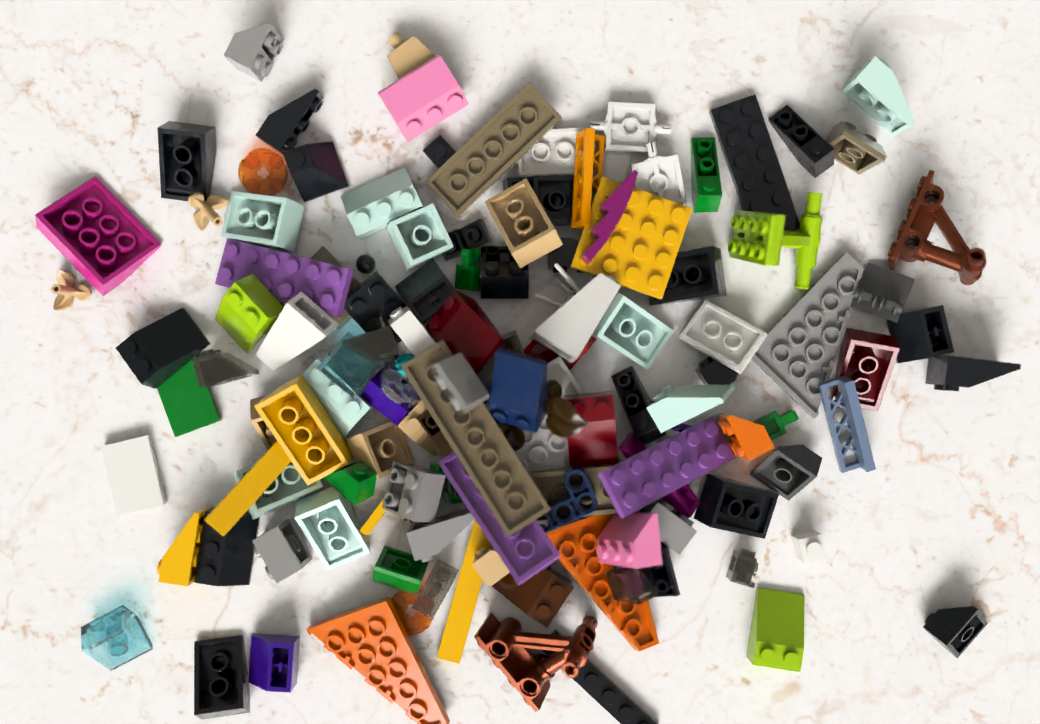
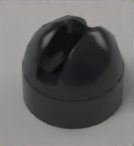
M361 255L356 261V267L361 273L370 274L374 271L376 263L371 256ZM363 258L370 266L367 270L360 262Z

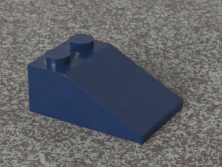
M498 348L489 400L490 414L499 423H506L522 430L537 433L546 416L544 409L548 401L547 361Z

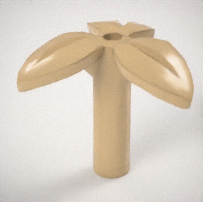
M200 192L190 195L188 204L191 207H199L193 213L196 226L203 231L207 227L209 220L215 226L221 225L223 220L215 210L225 207L229 204V200L221 195H210L204 201V195Z
M57 270L58 284H54L51 287V291L54 294H59L53 305L55 311L70 308L73 305L74 295L80 301H86L91 297L92 290L89 286L81 284L74 288L75 277L65 270Z

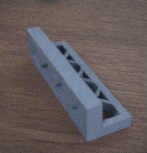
M844 375L819 383L818 388L840 472L845 473L860 467L866 472L876 470L854 380ZM838 385L839 393L835 400L828 398L826 388ZM837 406L843 408L845 413L840 423L835 421L832 415ZM843 428L850 433L846 444L841 443L838 438ZM848 450L855 453L856 461L845 465L844 457Z

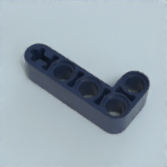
M571 465L565 471V484L569 493L547 502L551 510L542 516H545L548 521L545 524H540L545 533L594 512L597 508L596 492L585 469L580 465ZM574 473H578L583 478L580 482L573 483L569 480V477ZM585 495L593 499L587 505L580 503L579 500ZM560 506L569 507V513L565 515L558 513L557 509Z

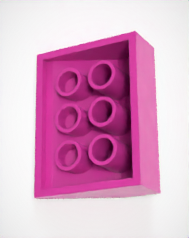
M96 176L35 214L36 228L102 296H105L123 283L161 247V243Z

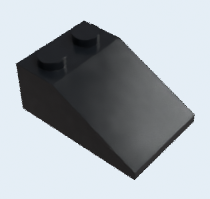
M168 121L157 128L161 198L188 201L190 195L200 192L203 193L204 201H206L211 193L215 164L216 127Z
M709 246L678 252L663 298L660 300L649 296L650 306L726 296L720 248Z
M181 308L134 332L119 344L116 350L142 385L156 389L211 343L188 312Z
M936 356L928 358L925 384L934 385V390L959 392L960 387L970 388L1021 369V364L957 356Z
M708 473L694 519L711 528L765 539L779 494Z
M243 635L194 641V715L203 720L250 713V687Z

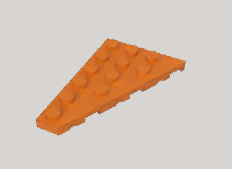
M614 514L586 516L546 533L561 555L559 561L634 650L640 652L659 644L648 598H639L631 568L599 563L596 553L598 546L597 538Z
M390 597L312 624L306 629L309 635L312 633L325 644L323 647L333 652L350 669L354 668L365 677L364 681L374 686L377 692L389 702H395L406 711L405 715L411 720L416 721L417 724H449L450 719Z

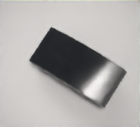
M478 219L461 229H455L448 233L454 247L442 254L445 261L460 256L462 248L475 249L492 241L483 219Z

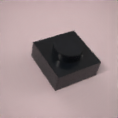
M441 135L423 150L425 155L438 169L456 153Z

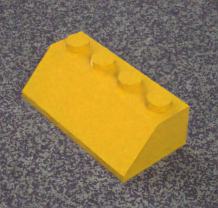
M302 374L281 385L254 406L307 485L349 464L352 454L348 444Z

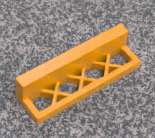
M585 128L576 133L571 228L584 229V226H590L591 206L593 200H591L592 189L595 192V197L601 177L603 176L605 136L595 134V129ZM594 141H597V151L594 153ZM593 166L596 168V174H595L594 176H593Z

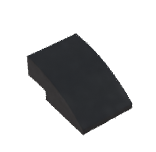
M532 176L527 178L552 225H571L574 176ZM506 178L503 180V191L525 178Z

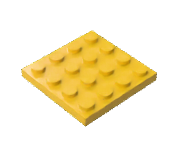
M602 176L591 206L590 226H584L570 268L595 277L600 273L610 275L616 279V283L623 287L661 300L693 208L633 188L620 221L607 242L587 265L581 260V257L596 241L590 236V233L605 217L599 212V209L622 184Z

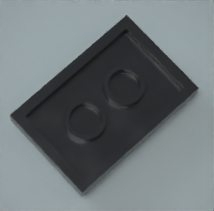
M375 271L347 295L344 309L385 354L402 341L387 320L391 318L390 314L399 307L403 309L407 305L382 276Z

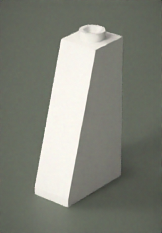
M600 273L533 332L531 338L573 363L579 357L621 285L616 283V279L612 276Z
M300 292L286 303L255 355L274 371L324 339L339 324L303 292Z
M407 306L403 309L399 307L390 314L391 318L387 321L415 357L436 344Z

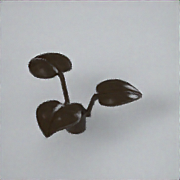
M512 341L507 343L506 350L525 355ZM550 380L547 382L548 401L544 409V413L547 414L546 425L558 437L573 436L580 432L588 424V421L577 412L570 402L561 397V385L555 380ZM495 421L514 452L520 450L525 444L523 430L516 426Z

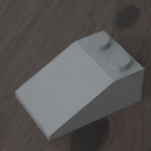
M468 508L436 517L434 523L420 522L411 525L406 535L414 561L421 559L422 562H428L435 559V555L439 554L474 520Z

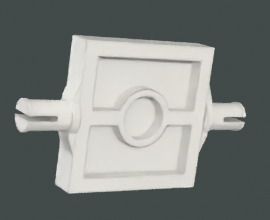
M608 102L605 120H590L591 129L604 131L606 138L605 151L648 153L646 144L654 142L656 134H671V124H657L655 117L656 104Z
M656 142L646 144L649 158L641 163L630 165L631 173L634 170L638 172L634 188L676 203L687 202L678 154L668 157L658 156Z

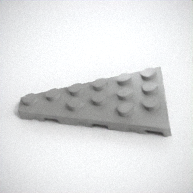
M848 252L843 253L767 332V337L751 359L814 419L819 414L817 412L822 400L818 384L830 379L835 363L833 361L838 346L841 344L842 333L846 328L851 312L849 310L864 270Z

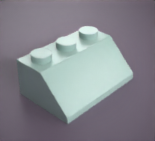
M406 167L341 196L346 214L356 236L361 240L386 229L389 222L423 208V204Z
M317 358L302 374L344 439L373 408L351 384L323 359Z

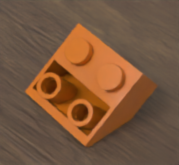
M724 413L717 415L720 420L717 424L722 434H727L730 440L728 445L734 456L737 455L739 458L750 461L775 448L763 425Z

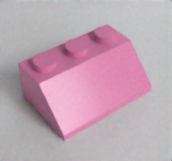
M440 54L377 92L407 142L469 104Z
M634 512L622 519L618 513L614 514L597 538L598 546L596 553L599 563L629 568L663 565L658 513Z

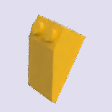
M207 506L195 512L158 563L157 574H160L158 582L187 587L195 582L205 511L213 508V506Z

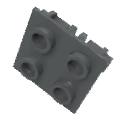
M868 263L855 292L851 307L897 323L915 279Z

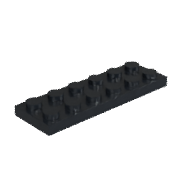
M756 95L711 109L709 114L743 211L786 215L784 230H799L800 222Z

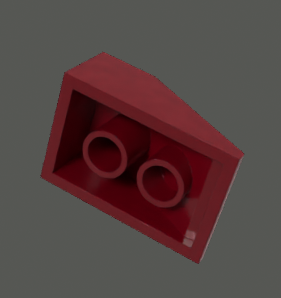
M456 289L446 298L443 305L426 325L437 343L444 340L453 355L461 352L476 375L505 340L478 303Z
M852 328L846 329L839 352L835 378L845 375L854 380L861 408L874 411L879 410L900 350L895 337ZM838 385L833 386L832 400H835L839 393Z
M612 391L563 395V398L570 402L577 412L588 421V424L580 432L567 437L570 466L580 465L583 467L618 463L616 420Z

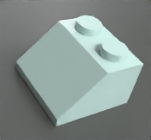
M434 203L389 222L386 227L406 270L429 261L454 247Z

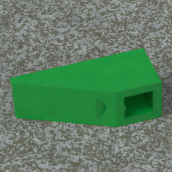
M715 137L691 138V193L694 213L718 212L721 202L722 189Z

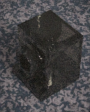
M742 548L741 551L733 550L726 577L731 582L754 588L755 583L751 579L752 576H756L758 571V563L755 558L756 552Z

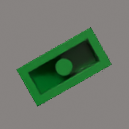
M358 461L338 469L323 479L353 504L357 505L374 495L377 473L362 461Z

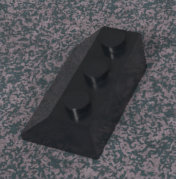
M215 507L205 511V518ZM245 512L225 536L220 535L204 521L194 583L212 586L249 585L255 553L252 541L257 538L260 517L253 520L250 512Z

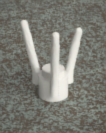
M555 263V268L573 288L572 290L559 277L553 275V279L570 294L565 301L567 302L581 289L558 263ZM540 294L535 295L537 299L557 308H561L564 305Z

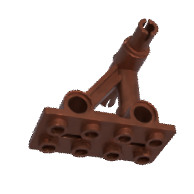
M930 170L927 177L922 176L917 187V199L912 198L906 217L908 220H902L897 232L898 242L892 243L887 255L889 256L887 261L890 262V269L895 270L899 259L906 262H915L917 260L924 262L926 260L958 271L962 284L972 285L980 279L982 270L986 266L985 252L981 248L969 249L942 207L944 192L941 187L933 184L935 171ZM934 223H936L953 251L932 245L933 242L927 240ZM908 245H914V246H916V247H915V248H909V247H907V246H908Z
M490 613L474 638L477 640L479 647L490 656L494 665L500 668L508 678L509 683L523 696L525 703L537 712L540 710L551 686L548 680L553 678L560 669H562V673L567 669L565 676L573 678L578 674L579 668L586 663L588 655L594 647L595 629L598 626V621H594L595 617L586 616L583 619V623L576 628L573 636L521 632L522 627L517 619L508 617L499 622ZM527 648L556 652L548 657L544 654L533 656Z

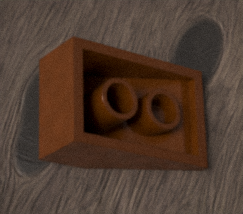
M549 566L521 585L517 584L511 573H508L492 585L494 589L525 614L546 628L574 588L572 581Z

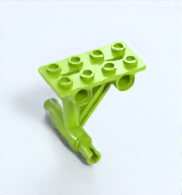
M807 192L805 214H802L800 219L799 232L784 230L786 215L735 210V215L731 219L732 239L728 242L730 257L764 266H779L781 247L796 248L794 264L797 267L794 288L810 289L811 272L817 263V253L821 241L820 232L823 218L820 216L823 194Z

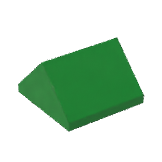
M384 546L375 564L372 581L418 595L429 561L422 562L421 559L414 561L413 554Z

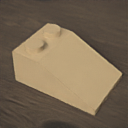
M527 178L484 201L520 268L563 245Z

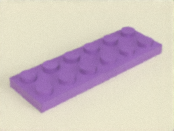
M227 238L215 284L230 288L234 282L254 274L278 301L287 303L297 294L303 292L328 315L341 318L354 270Z
M711 416L598 473V476L619 517L622 519L736 457L714 417Z
M452 452L438 462L518 585H521L561 557L537 520L507 537L455 452Z

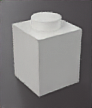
M810 530L791 535L795 556L801 562L807 563L827 558L821 533Z

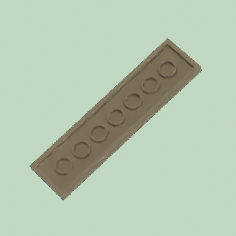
M444 340L401 365V368L507 537H510L551 509L484 403L482 402L466 414L461 409L456 411L448 398V395L451 394L447 388L442 390L435 380L433 374L436 373L433 365L453 356Z

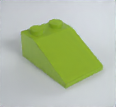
M251 274L234 282L226 292L220 303L215 320L246 353H249L275 323L284 307L255 275Z
M757 587L746 655L752 665L801 672L804 652V594Z

